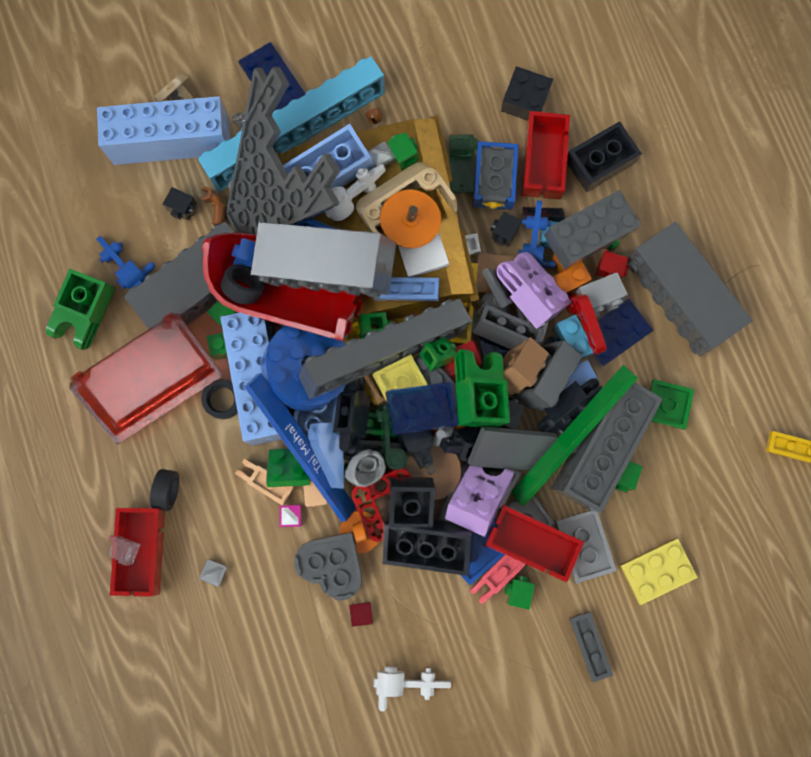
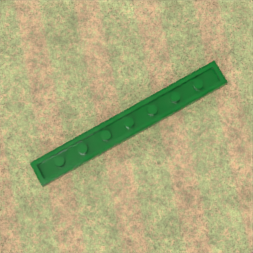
M623 364L589 402L587 407L575 418L511 491L520 505L525 506L638 379L628 367Z

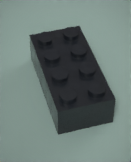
M387 519L384 526L382 564L468 576L471 566L474 532L453 522L433 520V528H389Z

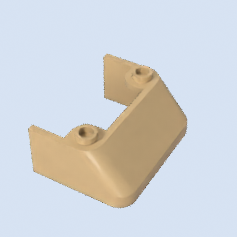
M423 162L414 163L359 199L356 204V210L371 233H379L376 227L381 224V209L386 200L402 190H416L421 187L424 190L430 191L437 188L453 212L458 211L456 197L435 169Z

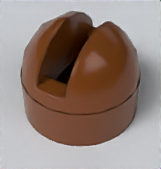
M379 107L365 113L367 120L371 124L376 125L377 122L380 123L382 121V112Z

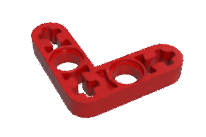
M578 293L569 294L568 298L572 303L566 307L567 312L579 315L593 353L597 355L607 350L588 296Z
M395 467L383 474L379 480L387 482V487L384 490L376 489L375 483L365 487L354 485L352 488V499L369 538L374 542L384 540L385 526L375 499L389 494L388 476L398 477L397 473L401 472L402 475L406 474L404 477H411L410 472L405 467ZM360 488L362 491H367L364 493L367 501L363 503L360 495L356 496ZM367 507L374 508V516H364V509ZM376 521L378 529H383L378 536L376 533H373L374 527L372 522Z

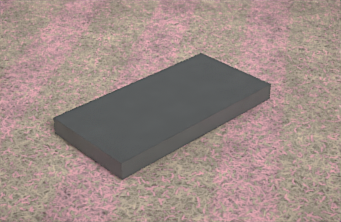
M482 426L468 463L470 466L531 470L559 437L556 433Z

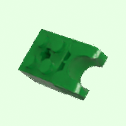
M69 268L53 305L55 308L46 327L47 336L55 339L60 338L73 325L75 327L74 345L80 350L88 349L93 342L115 287Z
M467 349L459 350L455 355L458 426L498 427L510 423L507 380H504L502 355L498 352L488 353L483 358V367L480 369L475 362L472 351Z

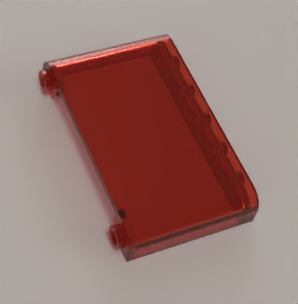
M171 312L163 317V321L84 372L79 371L71 377L69 389L117 445L223 376L222 371L179 313L174 314Z

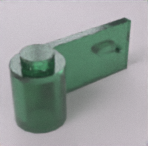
M449 134V166L453 179L450 183V189L452 193H474L473 151L477 150L478 140L474 138V134Z
M381 404V411L377 409V422H381L382 456L388 467L393 470H400L407 464V454L398 447L390 446L389 405Z

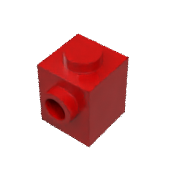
M604 251L600 257L595 275L606 277L618 272L620 279L623 276L626 277L629 270V265H627L628 257Z

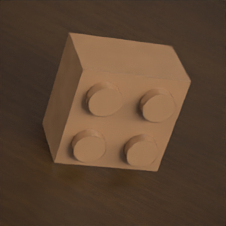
M531 337L509 350L503 358L504 380H507L508 397L514 393L519 394L527 386L531 387L538 379L536 376L538 372L546 365L545 360L549 353Z

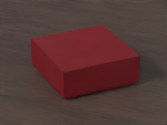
M371 602L349 605L352 627L373 624Z

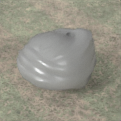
M366 449L360 451L349 462L345 470V477L356 486H369L378 481L385 473V459L374 450Z

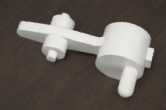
M379 164L370 171L366 168H360L356 173L358 180L347 190L340 186L333 187L332 190L340 204L325 211L324 214L335 221L349 217L354 210L352 199L362 191L370 193L376 189L375 181L386 171L384 165Z
M386 666L384 670H378L377 678L373 679V687L376 688V694L379 695L378 708L380 711L387 709V697L403 696L404 687L421 688L420 695L424 696V700H430V696H434V688H451V681L435 680V673L431 672V668H426V672H421V680H405L404 672L397 670L398 667Z

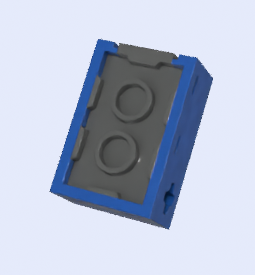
M478 141L473 207L513 209L516 192L518 144Z

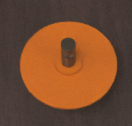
M402 190L386 200L381 209L380 223L386 237L396 242V245L403 248H419L430 243L438 234L441 226V214L435 201L427 194L417 190Z

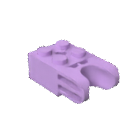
M528 252L518 254L514 261L502 262L497 268L498 278L512 293L510 298L536 329L558 316L572 303L567 293L560 289L555 283L554 278Z
M469 466L449 502L445 519L485 537L512 482L514 472L505 468L500 475L490 476L483 471L482 467Z

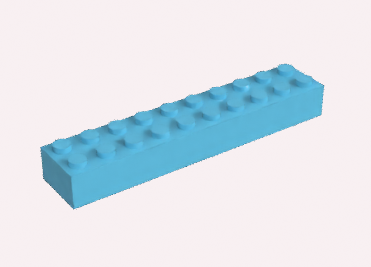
M370 56L367 59L360 60L354 67L343 70L337 77L326 80L320 87L309 90L299 99L292 100L281 110H275L272 117L281 131L273 145L275 152L284 153L302 144L384 95V74L374 59ZM242 130L235 137L222 141L218 147L204 152L198 158L218 193L228 188L227 184L233 179Z

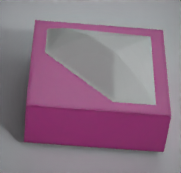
M301 505L279 506L280 527H301Z

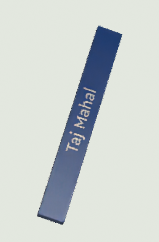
M257 374L244 386L340 521H347L356 509L355 504L344 488H331L310 446L309 439L283 402L273 392L263 374Z

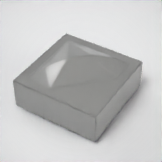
M207 559L199 579L220 587L228 566Z

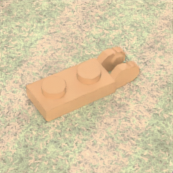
M244 458L242 463L246 467L253 469L254 473L249 477L243 471L237 470L235 474L247 481V484L279 504L284 505L294 487H267V470L259 465L256 466Z

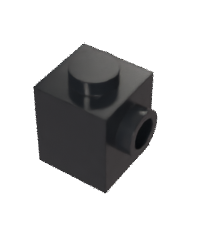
M171 187L163 202V206L167 211L171 212L170 215L178 220L183 218L189 221L190 217L197 211V202L194 197Z
M503 212L499 221L495 219L490 230L493 231L491 239L500 246L505 245L509 247L522 220Z

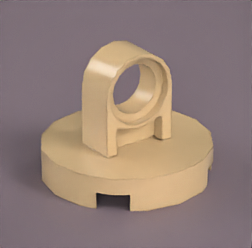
M182 71L154 97L158 102H161L166 97L171 101L181 100L180 97L183 99H193L192 95L182 85L189 76Z

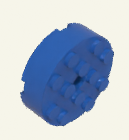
M285 326L273 336L266 347L261 362V373L285 406L301 411L319 409L337 397L346 385L310 400L298 377L303 367L302 362L305 363V360L313 355L322 356L332 347L337 346L341 348L346 346L345 342Z

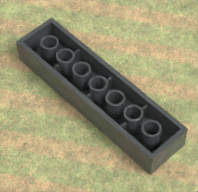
M449 299L441 303L438 308L429 307L425 309L421 315H410L399 324L393 322L385 326V330L377 332V330L371 331L365 335V338L360 340L354 338L341 348L337 346L332 347L322 356H310L305 360L298 377L311 400L383 369L409 355L418 354L428 342L432 343L444 337L447 341L459 336L472 320L460 299L455 301Z

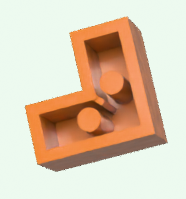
M554 253L551 261L556 262L557 266L555 269L558 274L553 276L555 283L567 295L575 293L579 287L587 285L592 281L582 261L564 270Z

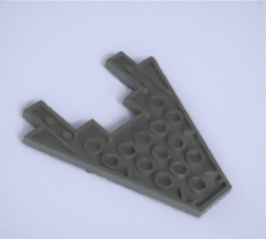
M272 67L268 77L262 68H255L253 71L226 210V216L235 233L257 235L259 223L294 226L340 204L330 187L341 172L331 154H323L307 178L301 166H293L288 174L273 149V145L281 131L272 114L289 86V82L280 67Z

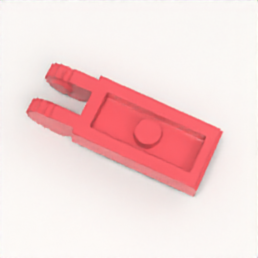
M504 555L481 577V580L470 589V592L472 594L478 592L486 583L490 590L480 597L479 602L483 604L494 593H498L526 564Z

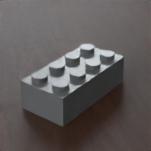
M618 190L551 226L544 234V237L562 267L566 270L632 234L641 224L622 192Z

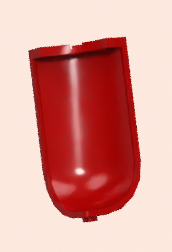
M222 233L207 237L202 244L204 278L210 292L222 305L239 313L344 341L353 329V318L359 317L363 307V302H360L362 293L358 296L350 295L343 291L332 293L325 289L314 291L307 289V287L297 289L283 284L280 287L265 283L264 290L259 300L255 303L241 304L231 300L222 291L221 281L226 269L233 265L235 257L231 255L234 245H239L242 238L256 243L257 235ZM234 280L237 284L245 288H251L244 282Z

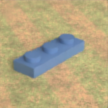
M391 277L389 294H381L380 298H373L374 300L439 301V278Z

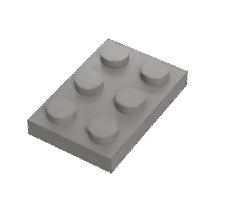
M587 511L555 521L559 531L584 542L571 572L576 584L617 571L598 512Z

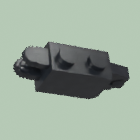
M362 378L350 382L347 391L341 392L337 397L333 433L340 435L338 445L341 451H348L351 455L358 453L361 438H366L371 396L366 394L365 380Z
M592 378L581 386L575 381L564 389L558 396V402L553 407L544 409L547 415L537 424L540 431L553 433L560 429L564 432L603 388L602 386L598 387L599 381L596 378Z
M393 415L390 421L403 454L408 457L413 456L420 469L433 465L430 450L433 447V436L426 429L424 424L426 420L403 432Z
M482 427L455 429L453 436L441 439L440 447L445 453L456 454L460 460L468 461Z

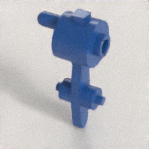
M537 200L535 216L527 215V219L522 220V224H526L527 229H533L531 244L523 243V250L519 249L518 254L528 252L542 268L554 269L557 266L555 261L543 260L544 245H537L539 230H546L547 227H551L548 217H541L542 201Z
M101 235L96 239L104 248L99 254L101 256L100 262L106 261L109 263L114 260L119 265L120 269L115 272L118 277L116 281L124 290L140 285L156 267L155 263L149 262L140 270L131 259L125 264L118 256L123 252L121 247L124 245L121 241L118 244L114 241L109 245Z

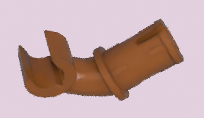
M209 187L201 188L202 191L208 192L209 195L200 197L208 203H214L212 205L214 207L212 224L214 226L225 222L227 210L225 201Z

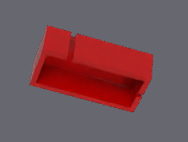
M530 111L527 120L521 196L539 198L540 194H543V198L561 200L565 192L570 126L569 114Z
M502 505L494 521L497 527L491 528L484 545L567 583L584 542Z
M116 508L109 596L133 595L154 597L160 595L164 532H160V528H164V510L154 508Z

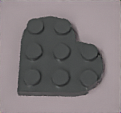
M353 532L311 540L304 543L298 549L294 558V567L297 574L301 575L304 580L310 581L309 583H320L323 592H326L330 597L335 598V600H347L353 597L361 588L362 570Z

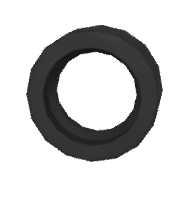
M236 264L226 269L221 281V288L224 294L231 300L241 304H253L259 300L264 290L265 282L258 281L259 277L251 275L252 268ZM234 280L244 282L251 288H245L237 284Z
M214 380L202 392V406L214 418L222 420L232 418L238 413L235 395L232 407L222 412L212 407L210 398L216 389L222 387L228 388L234 394L233 384L229 380Z
M158 470L150 493V505L152 508L164 511L172 509L179 489V473L177 471Z

